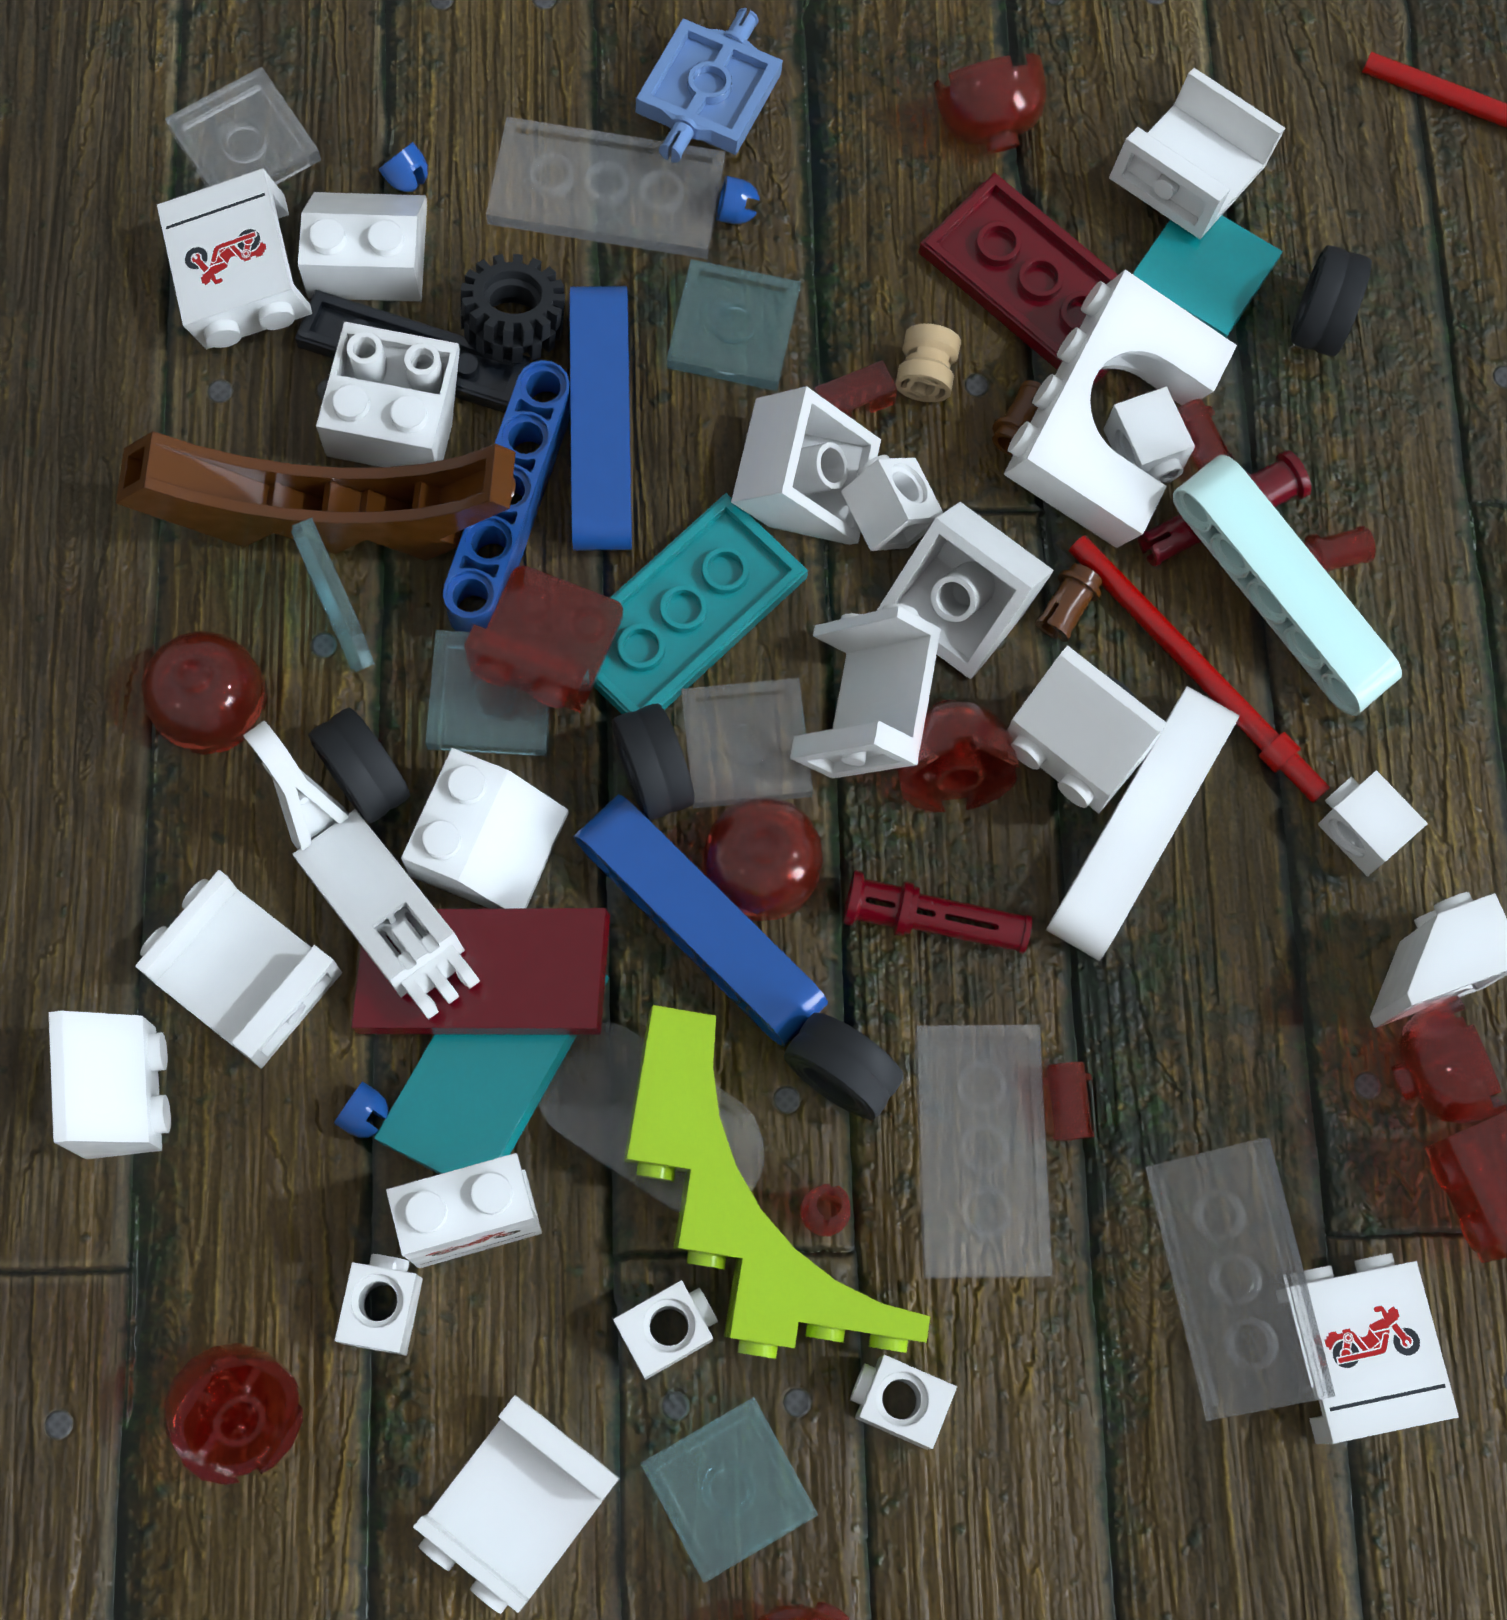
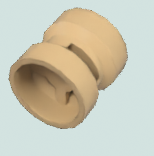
M916 324L906 330L902 349L906 356V361L901 363L898 368L895 383L897 390L906 397L922 402H940L949 398L954 380L950 366L958 359L961 345L959 335L951 329L936 324Z

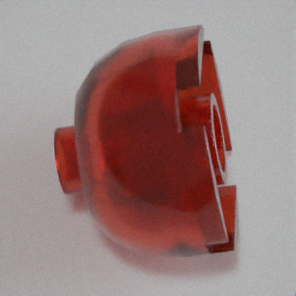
M1034 53L1025 54L1027 65L1014 67L1010 55L998 57L949 73L950 86H945L939 80L935 81L933 89L937 107L944 126L952 136L968 145H986L987 154L1000 153L1018 147L1020 145L1018 136L1032 129L1043 113L1047 92L1041 56Z
M205 630L180 634L161 645L148 661L141 683L145 711L162 738L171 744L174 743L179 747L188 748L192 753L202 755L228 751L246 740L243 735L255 727L254 723L260 717L262 707L265 710L268 699L264 675L249 651L225 634Z
M943 700L928 708L919 750L918 765L897 768L903 798L914 807L931 812H946L941 802L943 800L967 798L965 810L979 808L999 799L1014 787L1017 781L1015 769L1016 767L1019 768L1016 751L1011 746L1013 738L1007 731L1008 726L989 708L966 701Z
M771 796L747 798L728 807L711 826L703 848L704 875L753 921L778 920L801 909L816 889L824 865L821 838L811 819L794 804Z
M1458 995L1426 1007L1417 1012L1403 1027L1398 1041L1402 1063L1391 1066V1069L1405 1102L1418 1098L1420 1104L1430 1116L1445 1123L1467 1124L1506 1112L1507 1105L1498 1095L1490 1098V1096L1500 1093L1502 1090L1474 1024L1467 1026L1463 1016L1456 1018L1454 1013L1466 1009Z
M239 1342L210 1347L192 1357L175 1375L164 1400V1427L166 1434L184 1467L201 1480L223 1485L239 1483L240 1481L236 1476L247 1475L255 1469H258L263 1474L275 1467L293 1446L303 1423V1408L299 1404V1392L297 1390L299 1387L289 1370L272 1355L259 1347Z

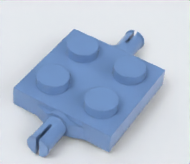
M747 8L739 9L735 19L726 31L708 29L683 18L636 98L635 113L666 125L671 129L663 144L659 147V153L667 161L671 155L672 163L679 162L691 139L701 140L734 155L739 151L781 75L783 60L758 50L748 41L752 31L759 22L757 15L750 10L746 18Z

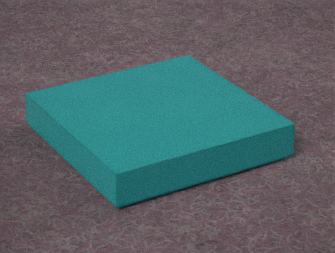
M1221 216L1201 239H1198L1170 220L1135 269L1133 275L1226 338L1277 264L1283 251L1224 216Z

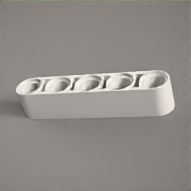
M1188 686L1185 688L1166 720L1168 724L1142 761L1046 931L1094 959L1101 960L1239 718L1238 714Z

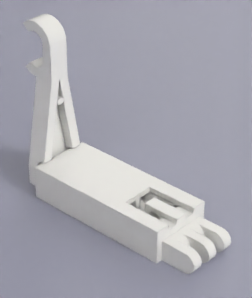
M265 721L243 735L260 757L262 760L261 764L273 779L291 841L297 848L293 856L399 996L403 997L408 993L429 1020L439 1012L435 1002L427 995L433 988L436 987L447 1003L450 1004L459 997L447 980L452 974L456 972L460 981L469 989L479 983L480 980L460 955L465 950L453 930L357 810L354 809L348 814L338 801L299 769L288 750ZM386 935L391 939V941L394 943V945L397 947V949L401 952V954H399V952L395 949V947H394V946L392 945V943L388 940V938L386 937Z

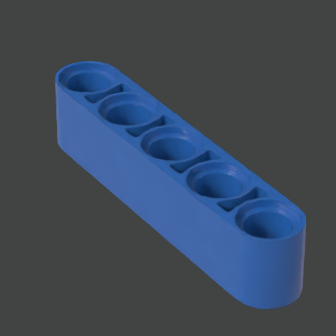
M627 286L570 287L573 551L632 550Z
M540 360L532 362L523 368L516 381L494 443L515 451L514 448L524 442H534L540 445L536 451L528 454L515 451L513 477L515 478L516 487L514 493L521 495L522 499L516 504L510 505V509L464 529L444 584L443 599L451 627L457 634L465 638L479 639L486 637L496 629L501 620L571 418L570 382L565 370L552 361ZM541 392H552L557 395L555 399L548 402H538L532 399ZM488 544H498L505 548L503 553L491 559L477 555L479 549ZM479 596L487 600L481 609L474 612H466L458 608L460 602L467 597Z
M618 794L573 836L576 843L592 862L768 1037L781 1047H785L799 1033L801 1027L813 1013H819L828 1005V1000L818 986L646 816L622 795Z

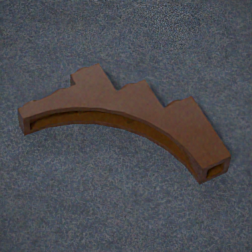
M152 431L124 448L116 504L241 547H246L268 535L276 533L333 554L369 540L427 561L458 548L465 528L510 509V502L516 487L515 478L513 477L516 452L498 444H493L463 456L425 464L394 467L338 468L290 464L245 457L198 446Z

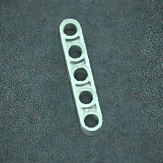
M1225 455L1216 456L1174 491L1173 502L1182 518L1338 709L1348 715L1357 716L1402 677L1400 664L1393 653L1246 471L1235 460Z

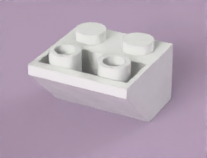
M344 322L316 424L326 456L379 467L425 464L444 460L452 428L460 351L459 344Z

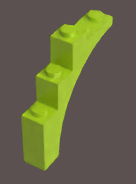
M653 1005L648 1014L624 1162L637 1164L636 1176L674 1182L675 1171L686 1172L673 1249L688 1251L687 1264L725 1270L726 1258L736 1259L724 1336L739 1339L738 1353L776 1359L778 1346L795 1348L799 1322L807 1323L806 1337L844 1343L845 1330L869 1333L868 1347L907 1353L908 1340L927 1343L930 1316L880 1303L836 1281L797 1251L761 1210L735 1164L719 1116L713 1070L716 1016Z

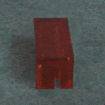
M882 360L815 387V393L851 418L853 409L870 403L869 410L871 413L894 405L897 387Z

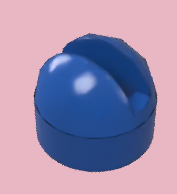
M414 142L410 143L378 169L393 188L404 192L415 191L417 184H424L428 176V164Z
M725 176L718 202L717 221L730 224H744L751 221L757 212L745 208L747 198L760 201L757 189L744 179Z
M362 1081L333 1124L358 1138L374 1136L379 1130L366 1120L372 1112L378 1117L386 1119L389 1114L386 1099L378 1091Z

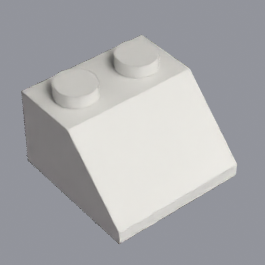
M314 192L301 213L298 267L308 298L312 299L315 290H319L347 300L422 302L427 215L426 195Z
M807 386L756 398L731 503L770 528L849 545L857 544L861 531L841 491L859 476L857 470L862 464L878 456L881 439Z
M959 502L935 518L877 610H882L883 606L887 604H903L916 609L919 617L941 628L937 655L971 679L1023 617L1054 570L963 503Z
M1067 645L1016 713L1004 739L1011 744L1010 750L1019 761L1032 769L1037 770L1040 767L1059 782V790L1068 800L1083 808L1090 806L1097 813H1100L1144 760L1168 723Z
M451 748L401 859L410 877L489 909L527 908L569 812L568 809L511 771Z
M1464 892L1433 906L1434 911L1414 920L1418 929L1399 942L1372 1010L1370 1019L1374 1028L1484 989L1507 975V918L1495 893L1473 901L1470 893Z
M74 1011L49 1012L54 1143L84 1159L162 1151L161 1133H169L171 1127L168 1098L166 1095H159L158 1071L166 1070L168 1063L164 1034L162 1032L156 1033V1027L146 1018L138 1015Z

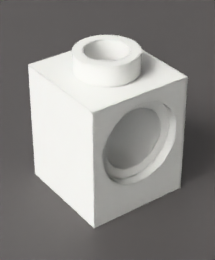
M1167 386L1115 404L1104 427L1108 441L1116 453L1163 484L1175 480L1183 473V469L1195 447Z
M888 455L874 457L859 467L857 470L859 476L841 491L870 551L909 548L926 534L935 518L943 513L916 458H889Z
M1377 770L1361 784L1353 777H1350L1325 800L1332 810L1318 823L1320 828L1367 877L1428 824Z
M371 1254L369 1265L352 1262L335 1337L336 1342L407 1356L423 1280L417 1274L408 1272L410 1261L386 1255ZM378 1286H392L397 1294L395 1311L385 1320L372 1321L365 1311L367 1295Z
M682 1280L613 1319L645 1380L711 1343L713 1336L708 1327L718 1322L701 1289L697 1288L689 1293ZM666 1309L680 1312L688 1323V1332L685 1338L680 1343L672 1346L658 1343L650 1332V1324L654 1316Z
M883 1355L878 1358L875 1367L864 1363L850 1400L860 1404L855 1419L928 1450L933 1449L957 1386ZM892 1381H901L908 1384L915 1393V1409L906 1419H896L890 1416L884 1409L882 1403L883 1391Z

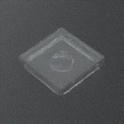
M262 67L165 118L169 131L207 187L264 168L275 184H278L321 161L318 148Z
M799 678L681 689L689 774L694 790L693 809L812 797L813 786L810 768L790 759L794 736L806 734Z

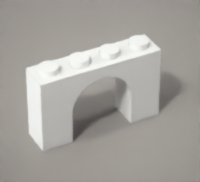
M1126 269L1107 284L1102 281L1098 282L1087 295L1081 307V311L1087 315L1080 328H1074L1060 346L1057 357L1062 360V363L1057 373L1049 375L1036 392L1032 403L1038 409L1031 422L1026 421L1012 438L1008 452L1012 453L1013 457L1004 472L1005 476L1116 548L1144 533L1167 486L1116 453L1099 434L1090 406L1091 388L1097 373L1102 369H1120L1137 375L1156 389L1167 386L1172 399L1187 409L1214 392L1237 346Z

